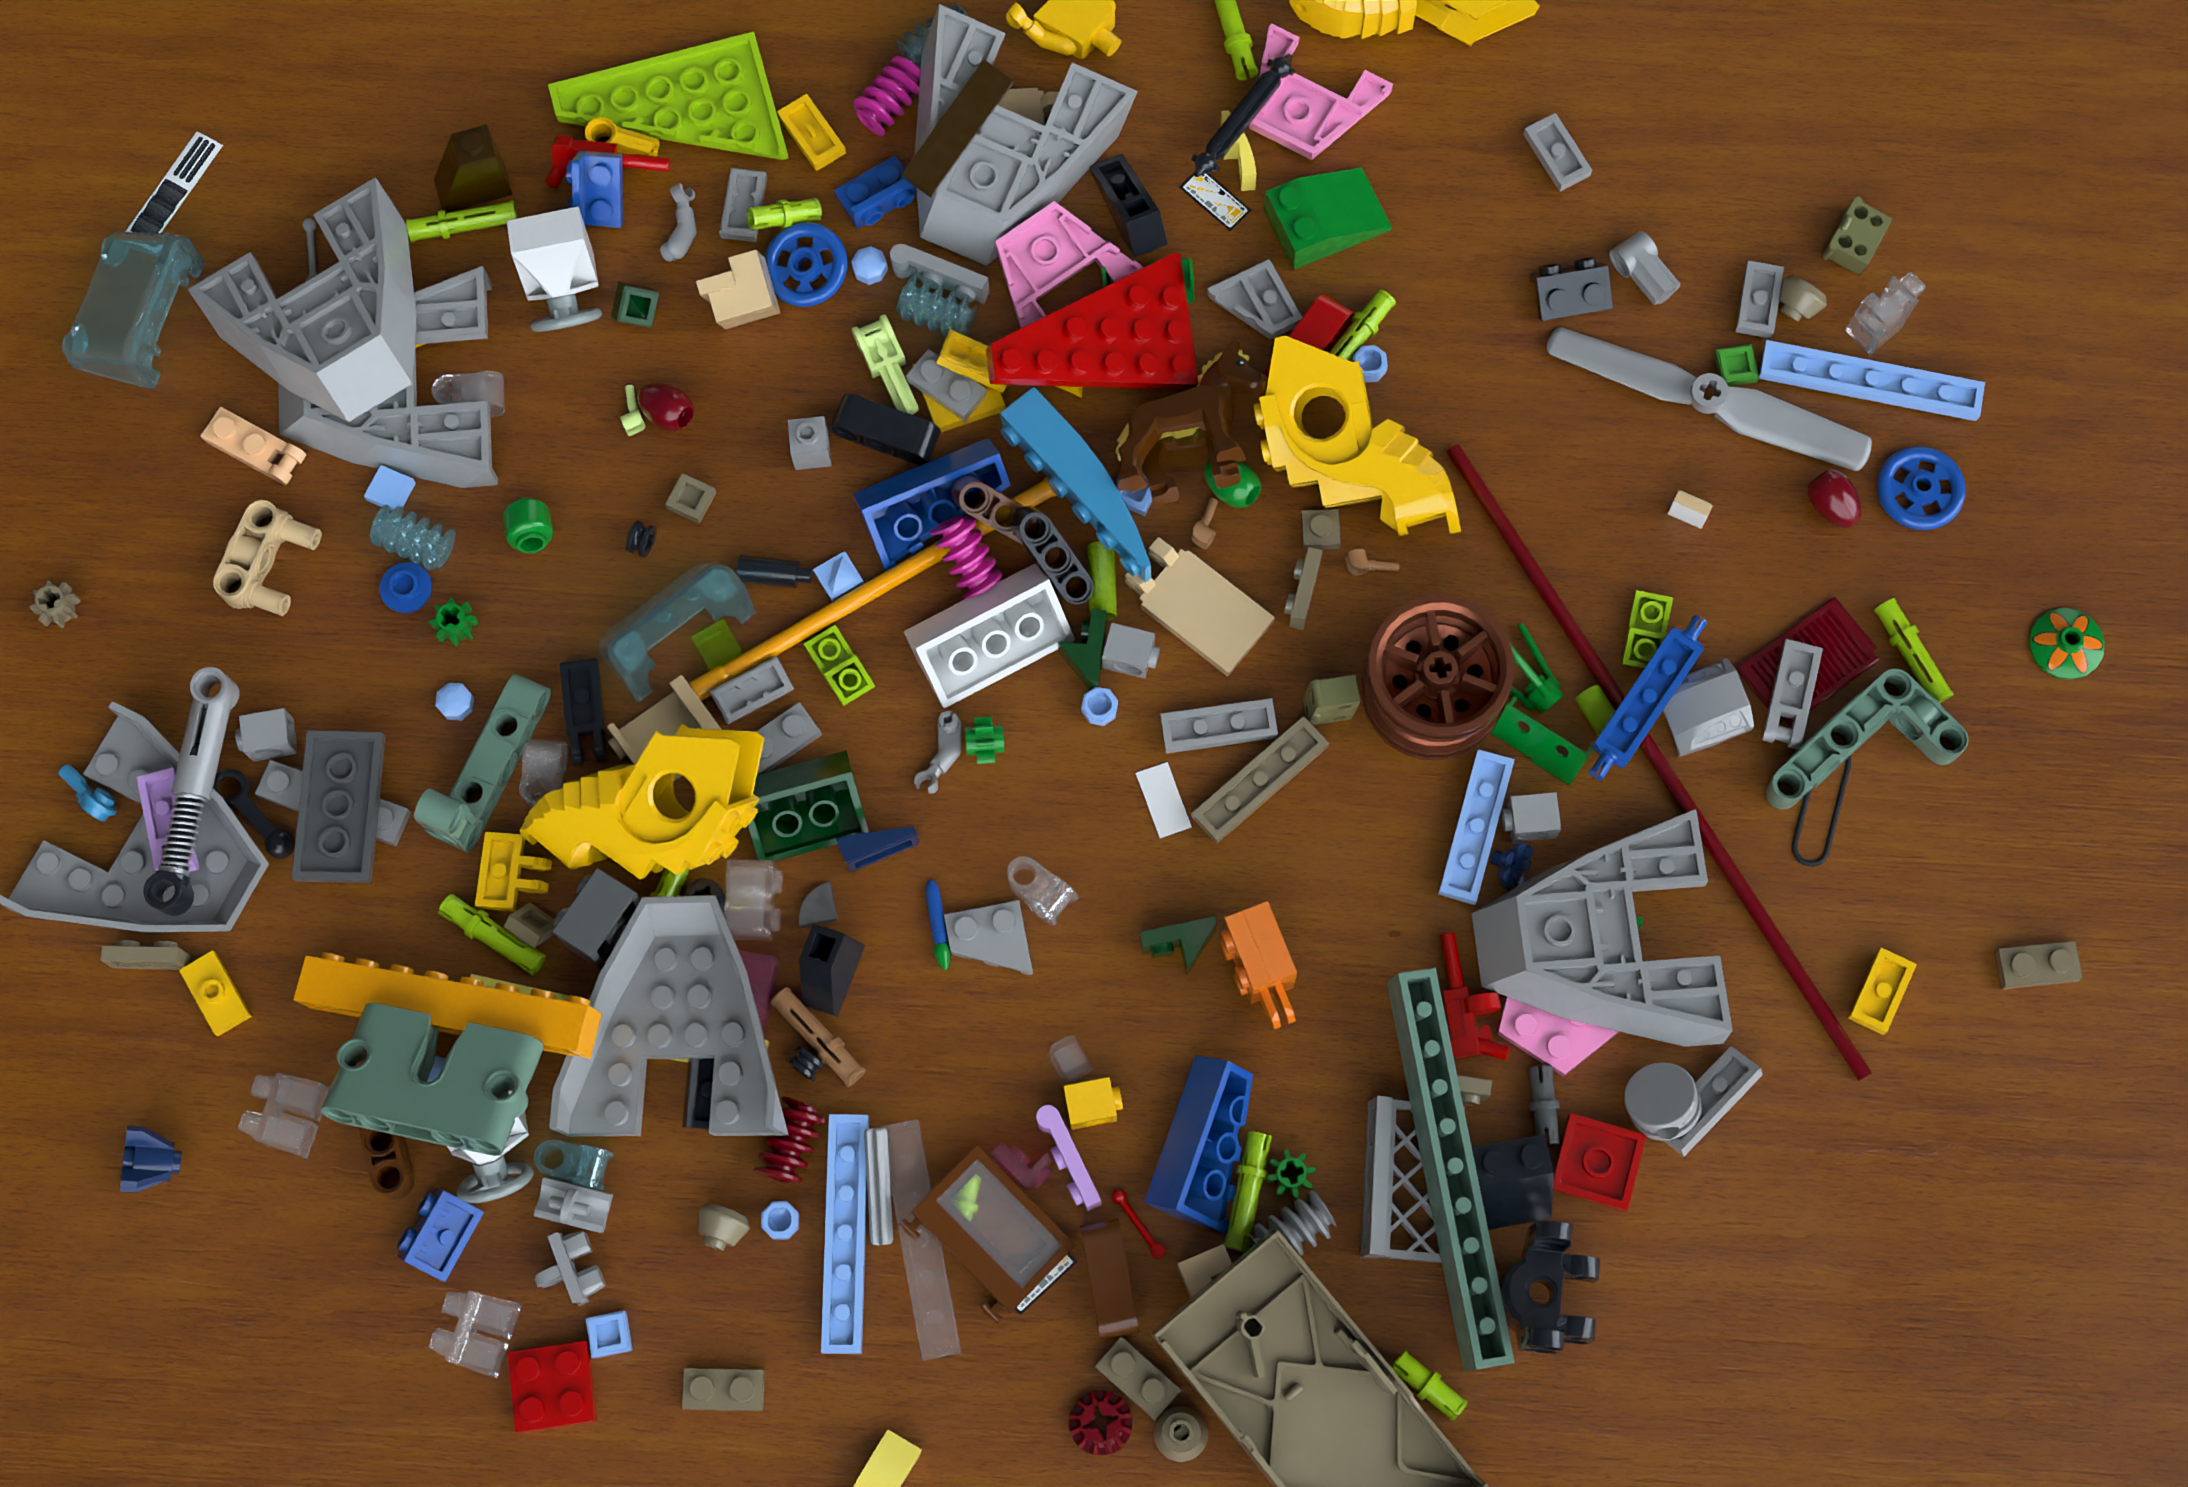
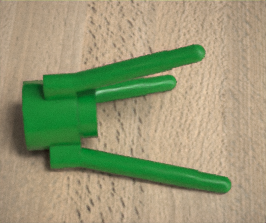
M1519 623L1517 627L1543 675L1538 677L1510 643L1514 654V661L1532 683L1525 688L1529 694L1528 696L1511 686L1509 694L1517 697V700L1522 702L1529 712L1536 708L1543 714L1564 696L1559 689L1562 685L1553 676L1524 623Z

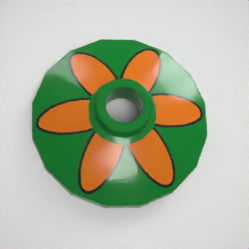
M2070 608L2050 610L2036 620L2030 631L2029 648L2033 660L2042 671L2055 678L2073 680L2085 677L2097 668L2104 656L2105 641L2100 627L2090 616L2079 610ZM2065 635L2073 636L2076 639V644L2071 645L2067 643Z

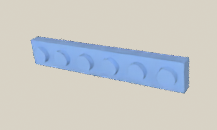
M1766 340L1763 346L1759 370V379L1972 421H1977L1980 417L1985 382L1770 340Z
M829 1114L821 1336L822 1354H862L867 1210L864 1131L869 1129L868 1115Z

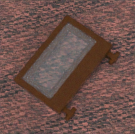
M975 1145L911 1211L915 1218L910 1223L905 1218L899 1223L904 1228L903 1231L915 1241L921 1236L916 1229L922 1224L997 1300L992 1306L987 1302L981 1306L985 1314L997 1324L1003 1319L998 1314L1003 1307L1009 1313H1012L1076 1246L1034 1203V1200L1018 1184L1016 1185L978 1145Z

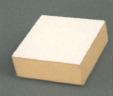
M1678 491L1668 515L1702 529L1713 505L1684 491Z

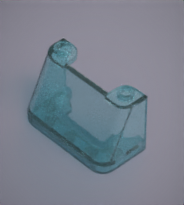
M120 231L113 232L110 237L104 239L101 247V258L72 330L64 337L62 343V351L66 354L67 361L74 369L155 390L161 373L153 370L152 361L153 356L159 357L162 351L156 344L179 284L188 285L189 278L186 275L199 278L205 263L187 237L176 234Z
M709 561L696 564L605 632L600 638L598 647L601 657L637 703L652 692L648 684V675L656 665L648 656L647 651L705 608L715 622L721 616H731L736 618L741 624L756 614L745 584L728 566Z

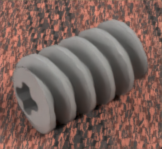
M1312 1190L1307 1193L1309 1205L1301 1199L1295 1200L1294 1207L1296 1213L1284 1207L1281 1209L1282 1222L1271 1215L1267 1218L1269 1230L1258 1223L1254 1226L1256 1238H1253L1250 1234L1248 1236L1254 1245L1271 1230H1279L1297 1254L1301 1256L1304 1254L1302 1247L1304 1240L1311 1246L1316 1247L1315 1234L1319 1232L1326 1239L1331 1238L1329 1225L1337 1226L1319 1195Z

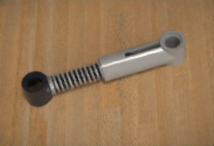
M205 667L198 670L190 682V691L193 699L171 791L173 795H176L175 799L177 800L173 803L176 808L171 810L175 815L170 816L172 821L168 823L172 828L167 830L170 834L166 836L168 841L164 843L167 848L162 850L165 855L161 856L164 861L159 863V870L155 871V874H152L146 880L143 888L146 902L151 907L170 916H179L185 913L194 901V891L190 885L191 878L188 876L190 874L188 870L191 865L188 864V861L193 860L189 856L194 854L191 848L196 847L192 844L193 841L197 840L194 834H198V831L195 829L200 827L197 821L202 820L198 817L203 814L200 808L205 807L201 803L211 799L230 710L239 699L237 684L215 667ZM217 683H221L220 691L215 696L209 697L210 688ZM174 885L175 893L173 897L164 902V891Z

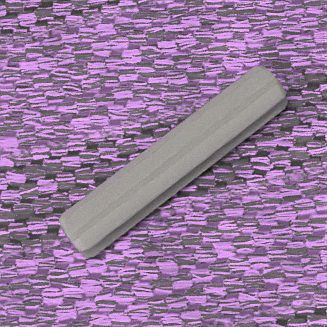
M869 1128L864 1131L870 1242L873 1245H887L894 1240L888 1136L886 1128Z

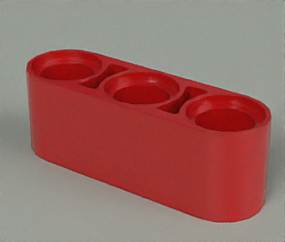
M1322 293L1288 337L1329 353L1349 326L1354 312L1327 294ZM1271 361L1264 373L1266 377H1269Z

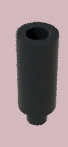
M748 555L739 556L737 564V581L791 588H797L799 582L809 584L812 582L813 569L800 568L799 561Z

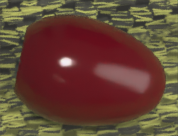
M651 383L642 387L638 393L639 407L644 415L659 428L668 431L682 430L693 419V402L685 392L677 387L663 383Z
M1829 469L1808 484L1807 493L1813 508L1828 522L1841 528H1849L1860 520V499L1852 482L1843 473Z

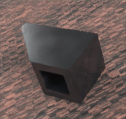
M813 924L799 959L802 1003L806 1007L838 1017L865 945L844 933Z

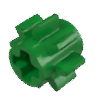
M449 598L448 604L441 607L438 605L434 606L437 611L436 619L429 620V624L433 629L438 630L436 638L439 642L442 643L449 638L454 646L458 647L459 641L466 638L473 639L471 634L472 626L478 625L479 621L475 616L469 615L472 608L468 602L463 603L460 607L453 598ZM452 619L455 620V621H457V622L459 621V623H458L457 625H454V624L449 623V622H450Z
M992 716L974 717V727H965L967 756L977 755V764L995 763V753H1004L1003 726L992 725Z
M1287 1149L1284 1151V1160L1281 1163L1271 1159L1269 1164L1277 1172L1268 1176L1267 1182H1276L1279 1186L1276 1196L1279 1197L1286 1191L1291 1192L1293 1199L1297 1200L1298 1190L1301 1187L1311 1191L1313 1186L1305 1179L1306 1176L1315 1173L1316 1169L1315 1167L1306 1168L1303 1163L1306 1156L1305 1153H1302L1297 1159L1291 1157ZM1286 1166H1292L1294 1172L1301 1173L1297 1177L1295 1184H1290L1288 1178L1281 1177L1285 1173Z

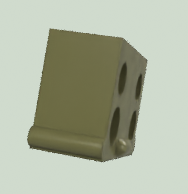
M1861 197L1854 198L1846 208L1821 254L1824 260L1830 259L1860 275L1870 263L1893 218L1862 202Z
M1355 675L1311 681L1302 699L1306 719L1313 726L1352 719L1361 702Z

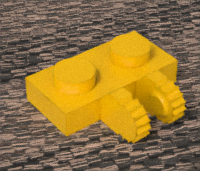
M485 832L475 906L477 909L515 912L518 891L538 894L548 893V883L541 880L520 879L521 868L549 871L551 870L552 861L546 858L523 856L525 839L521 834Z

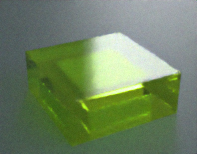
M724 619L691 636L709 670L722 666L743 654Z

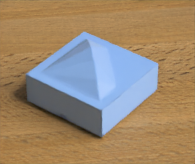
M845 551L813 569L816 578L831 602L864 584L863 579Z

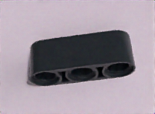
M847 393L843 395L829 428L834 434L843 439L917 465L929 462L941 433L940 428L930 421Z
M1023 506L1019 508L1011 519L1013 532L1036 565L1048 577L1053 589L1067 602L1074 605L1086 602L1093 593L1092 579L1054 524L1044 513L1035 507ZM1038 517L1039 526L1037 530L1031 534H1025V523L1030 518ZM1053 547H1059L1060 554L1055 562L1046 563L1045 555L1047 551ZM1079 576V587L1075 591L1067 593V582L1071 578Z

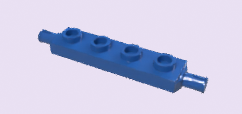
M1694 615L1684 631L1672 628L1592 745V748L1600 756L1589 770V774L1593 777L1602 766V769L1595 778L1596 780L1602 781L1612 765L1624 768L1628 764L1704 650L1703 646L1696 639L1704 627H1706V620L1703 618L1696 629H1694L1701 616Z

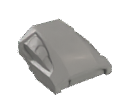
M1724 658L1703 669L1688 673L1663 710L1677 747L1676 753L1678 757L1715 746L1730 738L1752 731L1754 728L1750 702L1738 672L1728 658Z

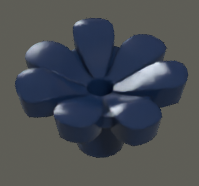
M1516 842L1510 851L1500 852L1496 850L1493 852L1490 861L1492 865L1501 868L1499 878L1501 879L1500 885L1511 890L1513 885L1519 886L1525 882L1526 879L1522 871L1527 872L1531 866V860L1529 859L1533 855L1532 846L1526 845L1523 842Z

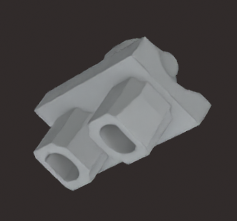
M543 1177L540 1197L534 1216L604 1233L613 1194Z

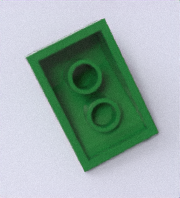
M1362 167L1300 177L1265 191L1264 212L1293 270L1392 229Z

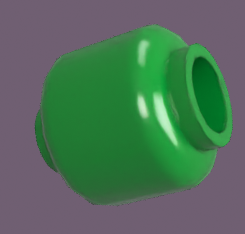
M529 497L518 498L509 504L502 513L506 541L512 548L531 554L541 551L551 541L554 534L549 508L544 502Z

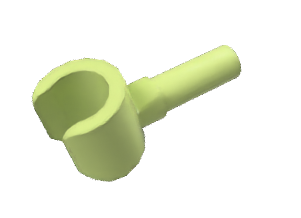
M627 385L625 386V392L630 413L621 416L620 419L628 436H632L643 431L645 423L636 404L634 386Z

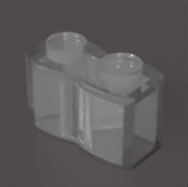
M727 860L724 917L734 940L773 941V931H780L781 909L774 908L775 893H782L783 875L782 871H776V865L773 860Z

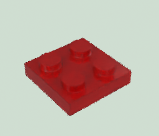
M1570 1113L1554 1169L1553 1191L1627 1212L1647 1136Z
M588 1341L507 1352L515 1433L519 1434L597 1422Z

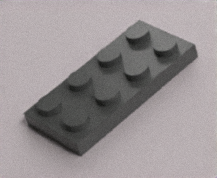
M307 730L292 869L293 880L297 882L372 884L386 736L383 732Z

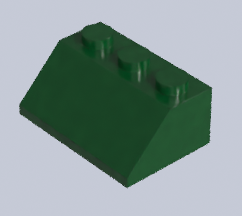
M847 750L758 774L756 777L753 794L760 798L755 806L758 812L753 821L748 825V829L760 866L837 845L836 838L840 836L869 832Z

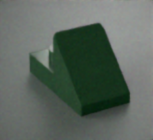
M1092 609L1090 621L1083 620L1081 643L1087 644L1057 642L1058 652L1089 691L1094 687H1099L1107 626V610Z
M1215 916L1139 932L1142 954L1151 953L1153 958L1164 957L1173 954L1174 948L1180 947L1186 974L1188 975L1216 932L1217 923Z

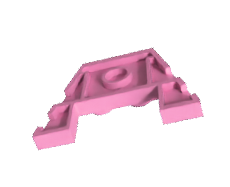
M1272 23L1270 24L1260 76L1270 70V67L1267 66L1269 59L1274 60L1277 57L1293 54L1299 44L1298 36ZM1365 70L1350 96L1346 99L1294 73L1293 76L1288 75L1285 78H1281L1279 88L1250 123L1249 129L1313 160L1388 97L1392 92L1393 83Z
M1055 201L995 241L996 251L1020 329L1046 317V314L1036 302L1038 299L1094 261L1097 262L1101 269L1105 266L1106 276L1111 283L1142 269L1143 266L1122 254L1120 249L1111 242L1103 240L1091 231L1092 228Z
M1506 997L1497 1034L1545 1066H1553V1071L1563 1077L1620 1031L1564 1019Z

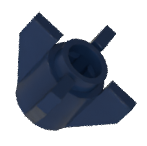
M127 1125L120 1191L139 1192L162 1182H170L171 1174H179L182 1151L174 1150L175 1142H170L143 1126Z

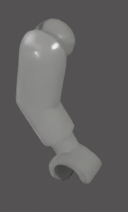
M680 182L670 187V193L677 203V210L675 211L677 226L669 237L668 242L664 243L660 248L662 257L669 262L682 259L697 234L693 208L689 206V202L695 198V192L691 188L683 190V185Z
M944 711L938 718V752L930 761L931 766L927 771L918 773L914 778L916 789L920 788V784L924 780L932 781L928 786L929 794H933L938 790L937 778L940 774L946 773L961 753V721L956 713L953 714L952 711Z

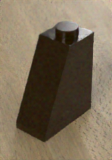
M487 124L451 134L434 178L442 210H446L448 213L513 195L504 162Z

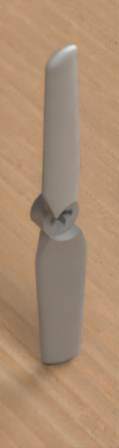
M1562 327L1556 328L1548 338L1546 349L1550 355L1657 399L1681 404H1692L1701 413H1715L1714 417L1738 434L1853 471L1862 469L1870 456L1872 440L1869 436L1759 390L1730 387L1717 374L1707 373L1697 378L1675 364ZM1707 387L1715 389V396H1712L1711 400L1703 398V391H1706Z

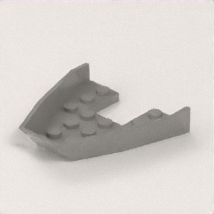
M940 4L922 49L915 154L982 61L986 60L993 65L1005 37L1004 32ZM1072 62L1045 126L997 105L934 195L930 198L916 188L920 238L987 266L998 257L995 247L997 239L1053 201L1059 203L1090 169V166L1118 138L1138 91Z
M376 177L313 214L339 262L280 298H277L258 261L251 252L188 289L221 339L290 392L347 422L352 421L413 384L417 315L407 225Z
M484 266L414 292L417 315L415 344L488 339L487 291L492 290V283ZM416 345L413 384L350 422L295 395L278 383L280 436L351 463L379 469L380 465L403 475L459 488L498 485V477L492 469L491 416L488 401L417 406Z
M112 701L108 708L117 715V718L83 775L141 804L136 777L172 767L177 769L180 753L144 716ZM213 788L210 801L201 803L205 807L200 808L203 814L198 817L202 820L197 821L200 827L195 829L198 831V834H194L197 840L193 841V844L196 846L194 851L197 855L199 869L188 874L191 878L190 885L194 891V901L185 913L179 916L164 914L151 907L144 898L143 888L146 880L152 874H155L144 814H142L109 872L43 840L9 899L0 895V905L26 917L139 932L231 931L269 863L227 803ZM174 885L164 891V902L173 897L175 893Z
M1696 809L1542 871L1471 913L1481 987L1564 1019L1683 1047L1723 1044L1733 1030L1721 957L1707 956L1643 961L1632 892L1706 886L1708 878Z
M716 895L642 897L603 966L589 998L591 1001L590 1006L602 1013L591 1059L566 1055L553 1087L549 1128L568 1137L641 1136L647 1059L714 1058L709 1133L714 1136L788 1135L748 974Z

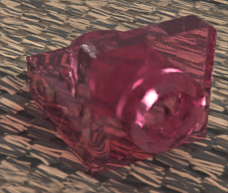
M1002 1142L991 1153L992 1160L1025 1192L1032 1185L1038 1189L1053 1173L1049 1169L1053 1164V1160L1047 1153L1031 1169L1026 1166L1030 1162L1029 1158L1015 1145L1009 1149Z

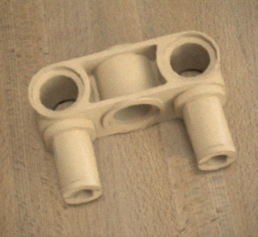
M258 500L251 503L245 510L234 535L229 540L225 555L213 579L215 591L232 608L241 609L248 607L251 609L256 606L284 616L289 610L291 597L262 586V583L273 566L281 543L286 540L314 551L320 543L322 532L320 529L293 520V517L288 512L277 509L269 501ZM273 517L270 524L259 527L260 522L264 518ZM242 582L241 587L236 592L228 593L232 584Z

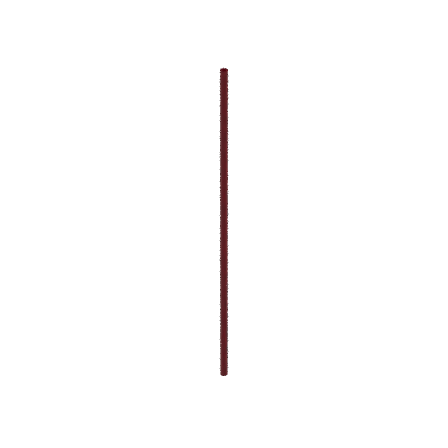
M1460 445L1452 446L1447 451L1448 456L1612 706L1617 710L1625 696ZM1648 733L1639 747L1683 814L1696 809L1702 843L1858 1081L1872 1074L1862 1056Z

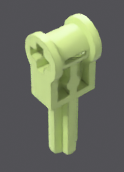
M881 315L878 321L862 328L852 327V334L872 378L881 376L895 408L911 415L918 412L919 406L901 369V366L906 364L905 356L886 315Z

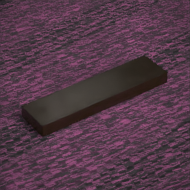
M983 60L902 172L901 177L931 198L1010 89L1014 80L986 60Z

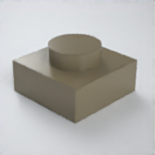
M682 473L665 505L667 510L700 524L717 492L714 487Z
M1339 509L1303 510L1301 512L1303 550H1308V547L1320 550L1340 549Z
M530 902L510 914L504 926L515 934L520 941L529 944L533 948H536L555 935L553 933L555 919Z
M1457 1075L1463 1105L1479 1106L1480 1101L1486 1102L1491 1096L1492 1080Z

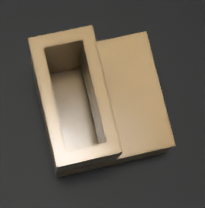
M1224 1244L1178 1263L1177 1269L1189 1298L1198 1293L1230 1266L1232 1262Z

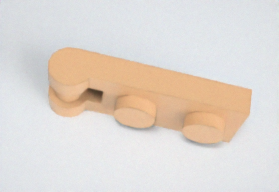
M221 406L201 434V438L208 444L285 486L293 477L290 473L295 465H300L307 456L305 452L295 445L284 442ZM279 454L283 456L278 465L272 464Z

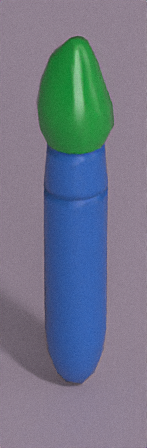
M930 879L926 883L925 894L934 942L933 951L939 967L942 970H947L950 964L951 952L947 943L941 894L937 883Z

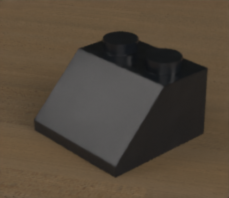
M1545 1134L1472 1147L1488 1230L1552 1218L1554 1172Z

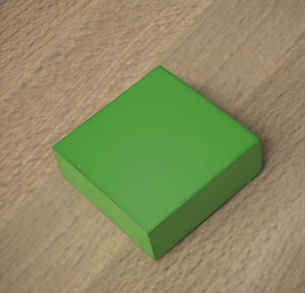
M1752 344L1715 350L1714 359L1718 375L1726 381L1728 386L1757 383L1759 375Z

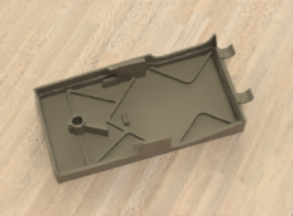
M1271 1230L1150 1332L1152 1337L1273 1487H1489L1473 1471L1415 1400L1413 1393L1279 1230Z

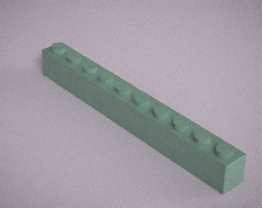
M1436 968L1398 973L1387 981V987L1463 1372L1515 1363Z

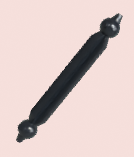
M1291 54L1277 57L1274 60H1268L1267 66L1270 67V70L1259 77L1207 143L1206 152L1192 156L1191 160L1195 162L1196 167L1195 177L1209 174L1213 171L1218 172L1220 165L1217 164L1216 160L1225 157L1279 88L1281 78L1294 75L1295 69L1291 68Z

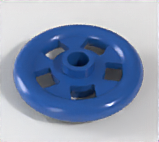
M797 223L783 229L771 240L764 255L776 297L793 306L810 307L825 302L839 290L847 272V254L842 241L832 230L817 223ZM813 237L812 248H798V238ZM830 249L833 262L824 265L819 253ZM782 251L791 253L788 258L787 267L777 265ZM804 261H811V268L807 271H801L802 263ZM823 274L827 281L820 288L814 290L810 282L815 281ZM789 276L801 282L796 291L784 285Z
M1912 446L1899 450L1884 462L1878 474L1877 495L1882 508L1894 521L1910 529L1932 530L1944 526L1957 516L1965 500L1966 485L1960 468L1948 455L1931 447ZM1919 461L1934 464L1933 473L1918 469ZM1900 467L1909 472L1903 483L1893 478L1895 472ZM1939 480H1949L1950 494L1940 493L1941 486ZM1924 482L1928 486V491L1919 490L1916 483ZM1901 493L1912 503L1906 510L1895 500ZM1936 502L1939 512L1926 515L1922 506Z

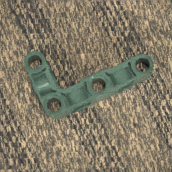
M1889 669L1878 677L1866 690L1863 689L1787 760V763L1775 773L1766 785V800L1777 809L1791 808L1812 788L1815 789L1887 721L1918 747L1931 761L1939 765L1950 764L1962 754L1968 746V734L1941 704L1928 694L1908 673L1901 669ZM1884 684L1894 685L1899 691V696L1889 695L1885 691ZM1831 733L1842 734L1846 739L1847 745L1840 746L1834 743ZM1939 737L1951 740L1954 750L1950 751L1943 748ZM1783 781L1790 784L1794 795L1788 796L1781 793L1777 782Z
M516 673L511 676L449 796L433 789H427L420 797L415 808L414 819L425 829V832L433 838L468 853L475 847L551 697L550 688ZM517 723V729L510 736L501 735L502 729L506 724ZM474 789L483 790L479 801L467 803V797Z

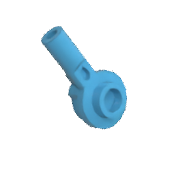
M70 764L64 765L59 770V776L77 792L75 795L79 799L77 802L88 814L105 822L109 816H114L118 812L117 807L114 805L116 799L104 789L96 788L94 791L87 784L85 778Z

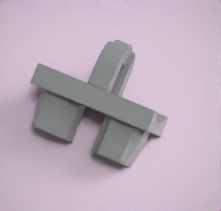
M580 1231L565 1236L556 1232L547 1236L557 1265L535 1275L536 1278L534 1280L537 1287L546 1288L564 1281L572 1303H577L578 1306L590 1302L588 1296L605 1287L606 1283L597 1265L580 1272L578 1271L574 1259L593 1252L586 1232Z

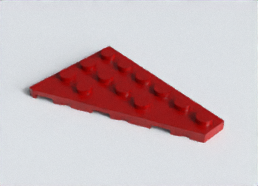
M1172 253L991 343L986 348L990 384L1188 390L1198 385V374L1180 253Z

